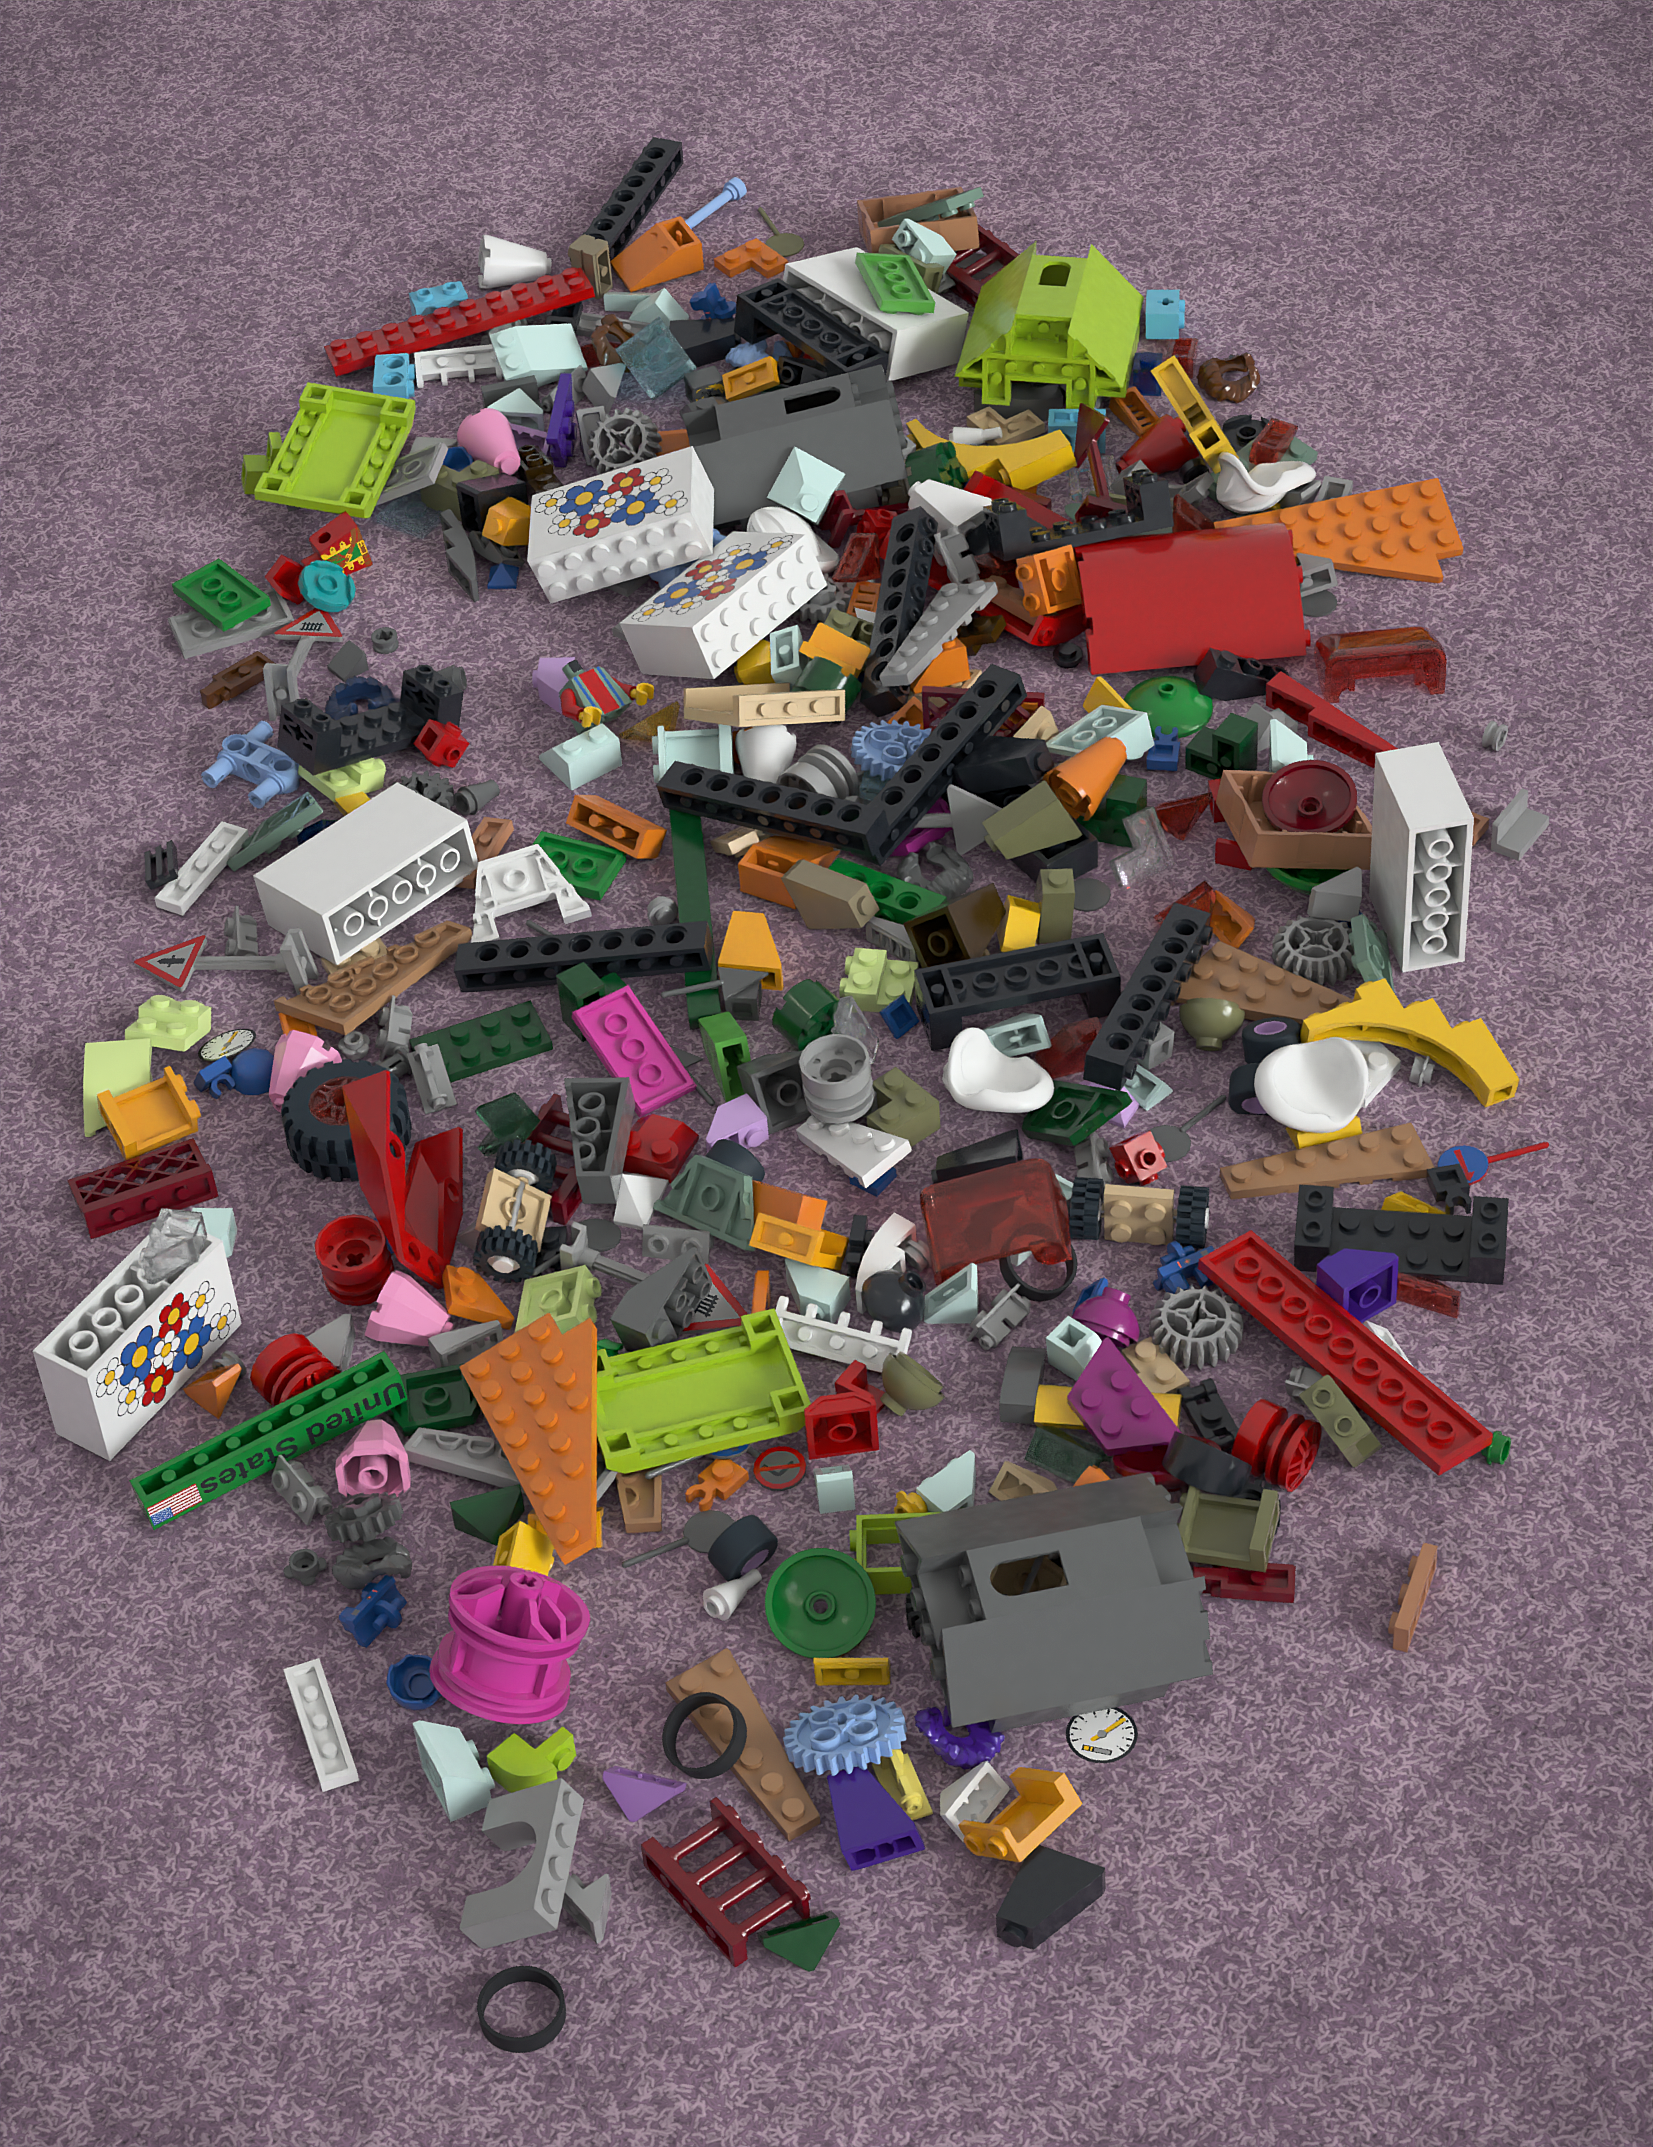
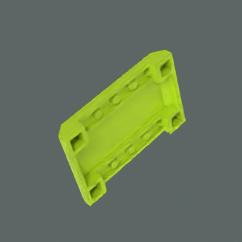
M307 382L299 399L300 409L269 472H263L254 490L255 500L336 514L346 511L349 516L370 518L412 428L416 409L415 400Z
M775 1308L741 1316V1326L608 1357L605 1349L597 1350V1443L605 1467L608 1470L627 1474L795 1433L805 1426L804 1409L811 1402Z

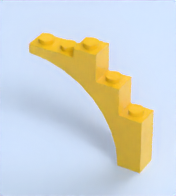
M1175 355L1152 369L1153 376L1183 421L1189 436L1213 472L1217 474L1221 471L1218 457L1222 452H1229L1240 459Z
M917 419L906 423L909 435L906 436L916 444V451L940 442L945 443L949 441L925 429ZM1060 429L1031 440L998 446H973L952 442L959 465L966 469L968 479H971L974 471L977 470L1005 485L1021 490H1026L1077 466L1071 444Z
M1385 978L1375 982H1365L1356 988L1352 1003L1344 1002L1330 1011L1311 1014L1303 1020L1300 1032L1302 1043L1319 1041L1330 1037H1340L1346 1040L1383 1042L1407 1048L1423 1056H1429L1430 1059L1451 1071L1469 1087L1484 1107L1514 1097L1520 1080L1482 1018L1471 1022L1462 1021L1454 1026V1028H1451L1433 998L1423 1002L1415 1001L1406 1008H1403Z

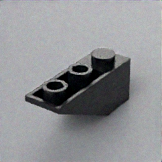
M1210 648L1194 672L1193 677L1201 695L1230 701L1266 695V683L1280 671L1288 676L1289 674L1286 669L1279 665L1272 666L1259 662L1254 658H1244L1226 650L1219 651Z

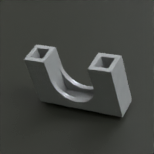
M562 1778L492 1798L488 1801L482 1832L503 1851L513 1850L534 1843L536 1845L530 1861L513 1880L498 1888L466 1897L459 1929L481 1949L557 1930L584 1798Z

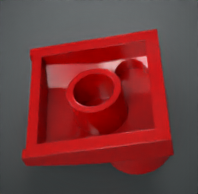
M656 1114L642 1117L631 1128L623 1171L666 1179L671 1184L699 1140V1135L682 1121Z
M856 1391L820 1396L804 1409V1429L809 1460L879 1450L875 1399Z

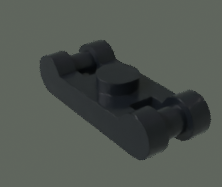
M1213 1379L1202 1380L1200 1385L1192 1388L1188 1385L1178 1388L1177 1394L1182 1395L1181 1405L1198 1436L1214 1441L1223 1452L1233 1449L1239 1428L1220 1398ZM1205 1398L1207 1403L1197 1405L1196 1401Z

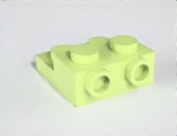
M380 758L367 759L314 776L300 765L298 769V775L334 803L336 798L362 791L369 793L383 788L386 772L385 764Z
M855 948L853 956H847L845 961V974L848 975V978H841L839 995L840 997H845L846 1009L880 1012L902 994H904L911 1006L915 991L914 970L919 969V962L888 960L887 950Z
M165 995L152 996L139 1006V1019L125 1029V1040L150 1038L151 1044L154 1047L185 1052L210 1032L211 1007L194 1000L180 1002Z
M586 1265L526 1279L524 1281L515 1332L547 1313L551 1314L562 1334L588 1318H591L593 1323L597 1321V1312L594 1307V1300L600 1297L602 1293L599 1280L591 1274Z

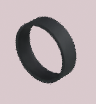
M1028 1224L1016 1230L1003 1245L999 1256L1000 1271L1007 1285L1012 1289L1019 1283L1020 1287L1016 1293L1031 1301L1043 1302L1056 1298L1072 1283L1077 1273V1256L1070 1241L1057 1229L1044 1224ZM1033 1235L1051 1242L1060 1251L1066 1264L1067 1272L1063 1286L1053 1290H1041L1025 1283L1017 1275L1011 1263L1010 1248L1013 1240L1021 1236Z
M711 1692L696 1693L679 1702L667 1717L662 1733V1745L668 1760L685 1774L697 1779L714 1778L728 1771L740 1758L747 1739L746 1722L740 1710L724 1697ZM707 1704L726 1705L733 1718V1734L727 1749L717 1760L709 1765L699 1768L683 1766L677 1756L676 1738L684 1720L701 1706Z
M516 1966L497 1973L484 1985L477 2001V2012L484 2036L491 2044L507 2052L527 2053L546 2046L560 2033L566 2019L564 1994L559 1982L549 1972L533 1966ZM535 1982L551 1989L560 2001L558 2012L552 2022L538 2033L525 2037H509L493 2030L484 2019L486 2006L493 1995L500 1989L513 1983Z

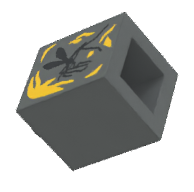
M715 365L684 374L685 393L690 403L713 396L726 397L722 375Z

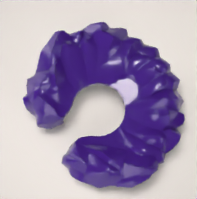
M946 1706L944 1707L943 1716L936 1707L918 1710L914 1716L915 1726L920 1733H923L928 1738V1742L933 1747L935 1754L941 1755L948 1765L961 1767L964 1770L972 1769L985 1761L989 1763L995 1756V1753H1000L1001 1743L1005 1739V1736L1000 1731L991 1733L988 1721L965 1725L969 1732L968 1737L960 1738L950 1734L944 1728L951 1725Z

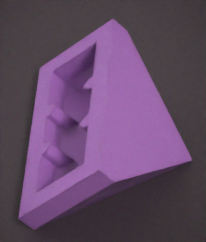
M619 1766L605 1770L602 1778L629 1822L638 1821L685 1791L687 1784L686 1782Z

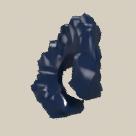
M354 675L352 678H348L345 683H339L335 686L331 696H329V700L326 701L325 713L332 719L338 720L345 716L358 714V707L354 702L356 700L367 699L368 710L384 707L391 703H398L400 700L394 696L392 690L387 685H383L377 679L371 676L366 679L362 676L356 677Z

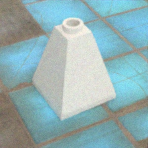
M930 479L923 483L916 482L908 492L910 496L908 503L910 510L921 506L930 516H933L938 522L937 533L957 525L959 530L962 529L965 537L985 521L983 506L991 505L992 501L990 498ZM934 545L933 554L937 562L943 567L946 565L945 560L938 554Z

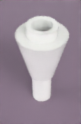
M953 427V433L949 434V441L967 445H981L985 441L1002 438L1001 427L985 430L981 428Z
M751 1569L739 1579L706 1589L703 1593V1605L706 1612L713 1618H719L722 1621L728 1620L747 1594V1591L762 1580L760 1572L757 1569Z

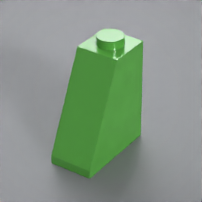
M729 1011L698 1019L703 1048L724 1100L727 1103L744 1095L736 1066L751 1061L746 1034Z

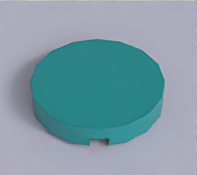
M316 560L311 562L310 565L304 567L298 580L300 593L306 601L326 612L345 610L354 599L356 588L351 576L348 575L347 577L342 572L343 568L329 561Z

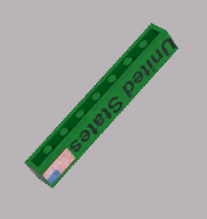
M385 1351L129 1480L141 1510L153 1530L274 1469L278 1455H282L288 1462L401 1404L408 1399L400 1374Z

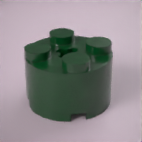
M950 441L940 442L909 453L906 457V468L911 467L912 474L907 477L910 488L918 481L923 483L930 479L963 490L964 483L968 482L967 471L963 466L959 465L955 447Z
M814 656L805 665L791 692L845 690L846 716L861 691L862 684L851 673L848 678L840 671L843 667L828 659ZM831 721V722H832V723H835V724H837V725H840V723H841L842 721Z
M806 979L793 986L784 995L783 999L786 1003L781 1010L776 1007L772 1017L773 1028L795 1048L802 1051L809 1043L820 1037L832 1034L843 1035L846 1031V1026L843 1023L846 1018L847 1009L846 1005L819 981L813 982L811 979Z

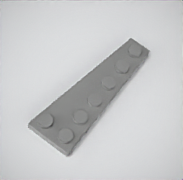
M978 580L970 584L958 585L957 583H949L942 586L880 674L882 686L910 685L926 669L931 661L943 651L942 644L952 641L958 635L956 629L960 625L967 626L972 621L971 614L975 610L981 611L997 595L996 582Z
M419 1427L403 1446L408 1455L409 1462L503 1488L520 1484L500 1444H494L493 1438L468 1436L461 1433ZM597 1453V1502L618 1473L606 1469L601 1453ZM520 1484L522 1493L526 1494L525 1491H524V1489L522 1488V1486H521V1484Z

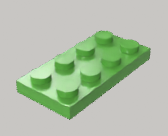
M857 252L855 264L880 311L889 314H895L898 311L909 312L914 315L934 313L935 301L909 255Z

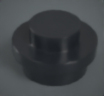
M1063 643L1053 650V660L1059 667L1065 669L1076 667L1083 657L1082 649L1073 643Z

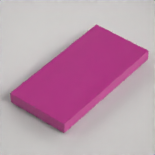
M629 985L572 1012V1019L611 1077H629L635 1101L634 1111L639 1118L696 1089L695 1082Z

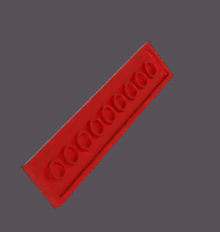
M581 267L567 268L562 273L554 276H541L535 282L515 284L509 290L489 292L483 298L476 300L467 299L460 302L457 306L450 308L441 307L434 310L431 314L424 316L415 315L405 322L398 324L389 323L384 325L382 329L372 332L363 331L358 333L356 337L346 340L337 339L332 341L330 345L324 346V349L337 377L375 365L376 355L411 354L593 298L595 293L593 286Z
M1252 1230L1199 1259L1198 1269L1318 1373L1322 1376L1330 1375L1347 1398L1438 1476L1491 1445L1493 1434Z

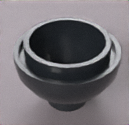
M883 1270L872 1274L864 1281L862 1296L865 1307L874 1320L883 1323L882 1327L897 1333H901L903 1328L913 1331L923 1319L925 1309L923 1292L926 1290V1284L917 1272L906 1270L903 1273L896 1270Z

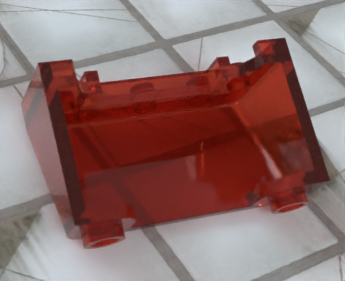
M1426 627L1328 634L1320 637L1315 642L1314 661L1322 696L1328 703H1339V696L1346 689L1355 691V679L1413 674L1415 686L1421 685V683L1425 684L1430 695L1445 694L1447 663L1445 650L1433 632Z
M1027 1159L925 1187L920 1193V1208L937 1287L970 1263L977 1265L1031 1251L1034 1258L1042 1264L1054 1265L1072 1260L1067 1200L1051 1165L1043 1159Z

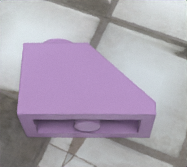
M575 657L539 658L538 670H533L532 673L533 688H538L540 700L562 715L559 691L569 681L562 668L567 663L575 660Z

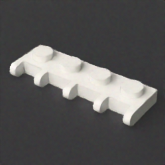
M492 344L414 353L418 389L423 388L424 381L441 379L442 386H448L447 378L469 376V382L475 383L474 375L496 373L497 380H502V373Z
M780 1296L775 1311L791 1349L847 1364L857 1360L865 1364L867 1369L881 1373L883 1362L890 1352L895 1355L900 1351L907 1354L912 1335L911 1329L903 1328L900 1340L898 1341L880 1336L883 1325L881 1321L874 1320L870 1333L848 1328L850 1313L841 1312L838 1324H833L815 1319L818 1305L810 1303L805 1316L787 1311L788 1297Z

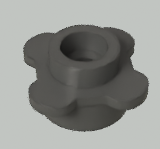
M300 1549L290 1556L289 1565L283 1570L284 1576L288 1579L295 1578L301 1581V1584L304 1586H310L315 1583V1577L318 1573L326 1569L327 1563L324 1558H318L313 1550Z

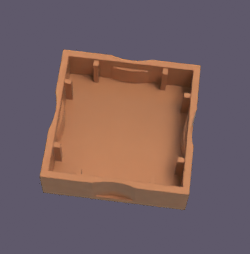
M962 187L857 200L859 230L868 252L878 253L881 244H894L892 238L900 226L894 225L878 228L877 222L904 211L964 192ZM958 207V213L943 218L938 214V220L926 222L919 220L920 222H918V224L941 235L954 251L980 248L977 216L973 208L960 211Z
M1223 770L1216 804L1250 867L1349 870L1359 867L1361 870H1370L1372 825L1358 806H1356V810L1348 823L1334 833L1287 832V830L1280 832L1267 820L1262 805L1264 787L1275 773L1267 771Z

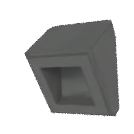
M350 640L342 646L327 665L328 670L344 683L348 678H352L354 675L358 676L369 670L365 652Z

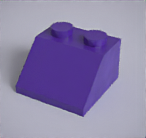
M1344 1248L1332 1256L1325 1257L1317 1264L1316 1285L1358 1321L1363 1323L1396 1303L1399 1257L1395 1253Z

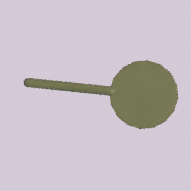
M758 208V212L774 233V236L766 240L765 244L783 257L799 253L804 247L803 239L793 233L780 234L763 208Z

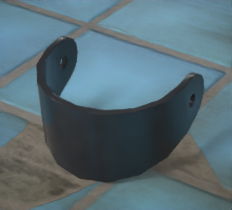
M1174 1431L1162 1460V1466L1176 1478L1191 1486L1221 1496L1233 1497L1239 1495L1252 1469L1250 1464L1177 1431Z

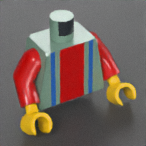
M573 660L562 668V671L569 680L559 691L562 715L571 720L579 735L602 723L605 724L620 717L633 700L636 699V704L643 706L647 703V699L651 700L654 697L653 685L649 683H640L637 686L623 684L610 676L603 667L598 666L585 672L578 661Z

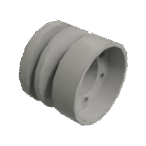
M821 744L808 750L805 755L799 758L798 762L779 775L776 784L840 799H845L846 796H855L859 789L858 777L847 758L838 750Z
M841 1034L820 1037L806 1046L801 1053L799 1065L807 1110L816 1119L834 1124L851 1122L865 1115L872 1107L875 1097L867 1047L859 1039Z

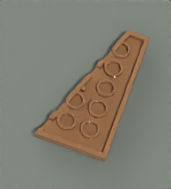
M448 920L414 935L415 941L404 946L395 944L386 948L387 954L375 960L374 957L369 956L328 975V981L321 985L313 987L308 984L299 988L300 994L287 1000L282 996L273 1000L275 1009L280 1013L347 1035L389 1003L392 995L397 998L399 994L412 984L418 982L425 974L439 966L441 962L457 951L458 944L469 942L472 936L471 928Z
M1218 941L1200 958L1198 964L1192 966L1190 978L1187 983L1182 982L1181 992L1176 1001L1186 1004L1187 1000L1193 998L1227 1000L1239 1005V1009L1245 1012L1244 1019L1257 1021L1271 1017H1286L1299 1023L1301 1029L1303 1020L1311 1014L1330 1011L1341 1003H1352L1353 999Z

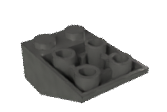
M690 1248L627 1290L610 1318L626 1351L633 1352L675 1342L683 1329L691 1324L695 1309L700 1301L708 1296L712 1286V1279L697 1248Z

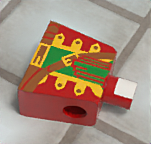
M346 511L310 536L309 542L314 553L300 560L303 567L310 565L311 562L316 560L329 561L343 568L342 572L345 575L373 565L360 530Z

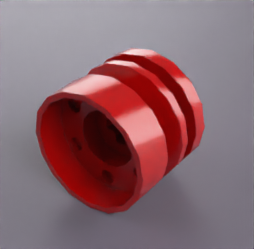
M352 1214L338 1217L327 1223L318 1233L315 1242L316 1258L322 1271L326 1289L332 1298L342 1304L352 1306L367 1305L377 1301L392 1272H395L388 1242L380 1224L368 1216Z
M292 1333L281 1336L271 1342L259 1354L252 1366L250 1379L252 1387L268 1403L275 1407L341 1373V1371L304 1335Z
M1260 1399L1246 1414L1236 1435L1231 1455L1252 1466L1251 1476L1260 1477L1265 1472L1267 1483L1271 1485L1278 1484L1280 1489L1293 1492L1306 1477L1314 1463L1321 1441L1322 1427L1315 1420H1305L1304 1416L1299 1413L1293 1414L1288 1418V1411L1285 1407L1267 1399Z

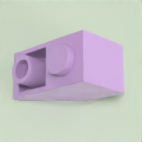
M747 1093L718 1106L706 1137L707 1153L716 1141L721 1139L734 1141L746 1149L757 1147L769 1139L767 1117Z

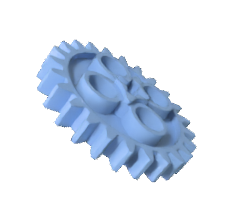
M881 720L880 725L871 722L869 727L862 726L861 731L855 732V737L852 739L851 757L855 758V764L861 765L862 771L871 770V777L881 775V781H885L888 778L892 779L904 762L922 744L923 740L931 734V729L921 730L920 724L913 727L909 726L908 721H905L903 725L898 724L896 720H893L892 724Z
M854 1695L851 1700L845 1701V1698L841 1696L837 1703L825 1700L824 1707L811 1706V1713H799L800 1720H791V1728L784 1730L785 1737H783L789 1762H794L795 1768L803 1766L806 1773L816 1768L817 1775L823 1774L826 1770H831V1774L834 1776L841 1769H845L850 1774L853 1771V1767L858 1766L866 1770V1763L880 1764L881 1756L892 1757V1749H901V1741L906 1740L905 1733L907 1732V1727L901 1707L896 1708L894 1701L886 1704L884 1697L874 1701L873 1695H869L863 1700H859V1696Z

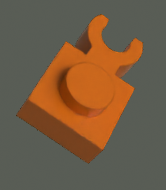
M716 1459L698 1475L699 1484H695L687 1489L685 1493L686 1502L691 1503L695 1498L702 1497L704 1499L699 1502V1509L701 1512L708 1511L713 1506V1499L716 1496L725 1501L749 1480L748 1471L731 1459Z

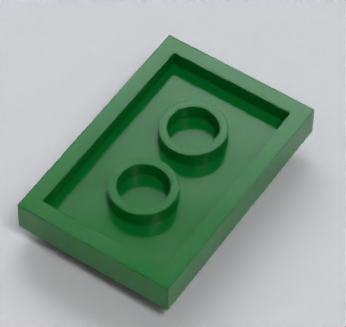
M219 558L172 583L174 594L223 632L271 606L270 598L267 594Z
M544 831L540 832L532 844H538L560 870L561 875L575 888V892L579 896L601 901L626 862V853L620 850Z

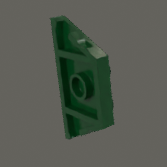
M1053 1080L1054 1093L1052 1098L1044 1106L1027 1113L1023 1121L1022 1131L1030 1139L1076 1146L1128 1107L1133 1100L1124 1091Z
M465 1363L400 1375L408 1400L385 1411V1413L405 1437L412 1436L419 1427L445 1430L473 1425L476 1422L481 1408L459 1368Z

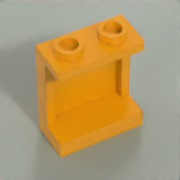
M171 1066L163 1068L164 1076L114 1098L109 1090L97 1094L98 1110L125 1161L198 1131L197 1119L201 1117L198 1105L194 1099L188 1100L185 1094L187 1092L186 1084L180 1074H174Z
M759 1212L749 1246L808 1265L841 1270L849 1238L824 1229L818 1231Z
M1018 1767L1009 1776L1020 1794L989 1824L963 1820L958 1825L964 1835L963 1840L966 1847L977 1856L1021 1862L1082 1805L1065 1773Z

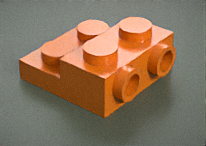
M1072 545L1016 559L1018 565L1016 577L1022 582L1025 594L1023 606L1029 611L1030 618L1081 604L1080 590H1082Z

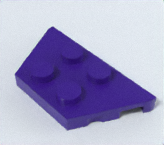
M560 373L546 436L547 445H552L553 447L550 448V454L556 468H566L568 457H573V440L577 439V424L573 423L574 401L572 400L571 373Z

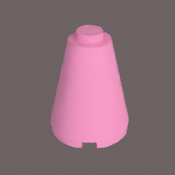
M484 408L475 415L470 414L462 421L457 432L459 446L464 447L468 454L473 457L474 461H484L499 468L500 473L514 474L520 466V457L508 419L500 411L492 408Z

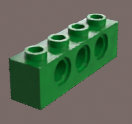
M840 857L828 868L866 883L880 909L874 917L901 925L947 901V897Z

